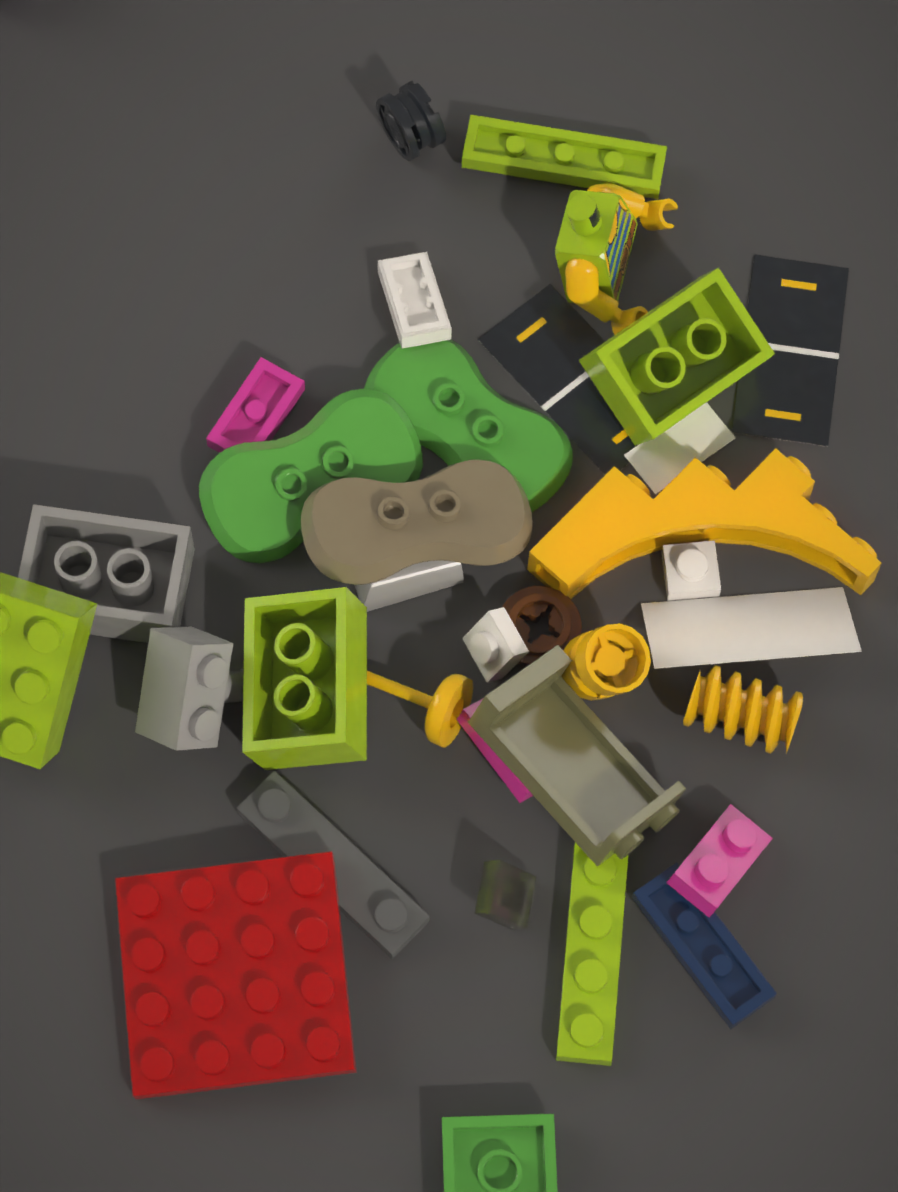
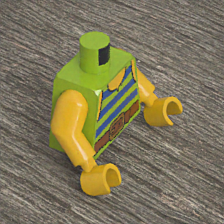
M611 183L596 184L590 186L587 191H572L569 194L555 247V256L567 301L575 303L604 323L610 320L614 335L648 313L642 306L624 311L618 308V299L638 226L636 218L639 217L642 226L649 231L674 228L673 224L667 223L664 220L663 211L677 210V203L669 198L645 202L643 195Z

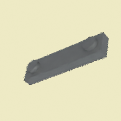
M273 771L236 808L237 814L283 857L332 851L335 858L340 911L391 959L430 922L429 914L276 771Z

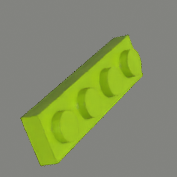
M470 115L462 155V168L589 188L596 184L611 183L641 194L646 198L658 199L667 146Z
M576 842L573 852L556 1061L611 1066L628 855L620 860L616 854H613L597 867Z

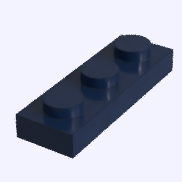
M676 862L635 891L632 899L728 1027L732 1029L773 1000L777 993L715 912L710 917L706 916L667 884V881L680 867Z

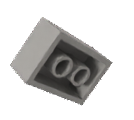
M33 504L18 578L97 603L90 635L148 643L150 628L181 626L195 551L191 527Z

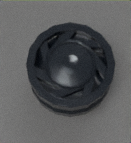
M413 80L401 86L399 94L394 96L388 93L376 101V110L385 133L397 152L409 162L419 157L420 150L426 146L433 149L446 141V131L439 112L434 113L429 105L432 99L419 83L414 84Z

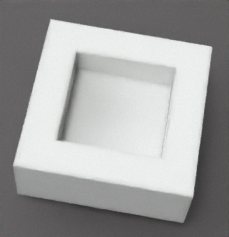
M715 541L663 545L661 554L667 601L720 596L721 584Z
M504 607L488 611L462 638L487 683L502 679L529 652Z

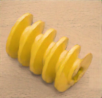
M714 665L705 677L701 676L700 669L683 725L689 727L699 715H703L704 732L711 733L721 721L724 722V739L731 740L737 731L743 728L746 746L751 747L760 735H764L765 752L771 754L782 741L785 742L787 754L803 705V694L796 691L787 703H783L782 686L776 684L766 697L762 696V680L755 678L747 689L743 690L740 672L735 671L726 683H722L721 667Z

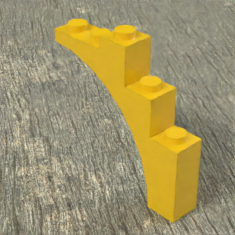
M775 448L735 490L731 488L729 479L721 470L712 465L706 467L695 457L652 499L649 489L639 478L632 474L625 476L614 466L529 551L527 570L546 587L557 589L572 599L596 578L631 559L662 550L663 545L715 541V543L752 545L791 555L828 572L856 593L862 595L875 581L882 563L877 559L874 549L866 541L859 537L852 538L837 526L835 517L828 509L818 503L812 505L809 502L815 481L811 478L810 471L797 458L793 456L786 457Z

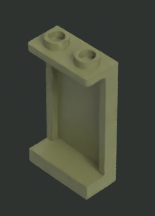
M557 645L487 694L468 723L598 867L613 854H616L620 860L629 855L645 839L641 833L649 826L655 832L666 826L679 813L680 810L674 804L685 792L686 788L678 781L665 791L564 681L561 676L572 660Z

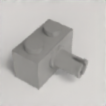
M192 626L150 628L135 732L176 751L217 747L224 703H243L244 669L229 671L233 643Z

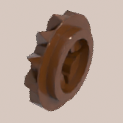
M546 586L527 587L510 596L502 606L507 611L529 650L518 664L526 663L530 665L557 645L564 650L570 640L581 634V616L576 605L568 596H565L557 589ZM547 612H551L549 614L548 630L554 636L551 635L549 637L542 634L537 640L534 639L532 644L529 643L531 628L525 621L537 623L541 617L544 618Z

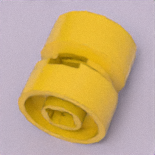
M618 623L596 628L595 630L578 635L566 645L563 651L572 661L561 677L580 698L590 701L629 692L641 685L648 675L651 663L649 647L643 636L630 626Z

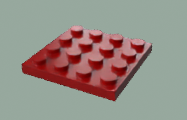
M332 851L115 878L132 1093L135 1099L357 1073L335 858Z

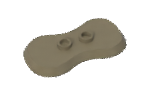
M485 460L459 462L424 479L412 482L390 483L365 478L338 479L324 484L313 491L304 502L301 512L302 537L313 564L322 574L330 579L355 585L374 583L386 579L411 565L428 561L444 560L476 566L504 563L516 557L526 548L530 542L533 527L529 501L518 479L501 465Z

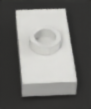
M427 252L378 260L379 278L401 348L451 340L452 328Z

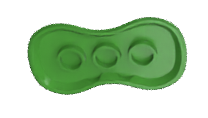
M453 340L403 349L400 343H398L377 362L367 378L364 389L378 390L393 398L411 420L421 446L434 452L448 466L468 460H485L497 463L509 470L523 487L531 512L545 504L560 489L571 470L573 449L563 429L544 414L514 404L499 395L486 382L469 353Z
M374 389L350 390L329 401L307 425L295 433L277 440L234 445L220 452L210 461L199 483L202 511L212 533L223 548L232 556L252 563L275 561L288 555L303 542L301 512L304 502L313 491L324 484L342 478H365L390 483L417 481L423 468L421 444L408 415L388 394Z

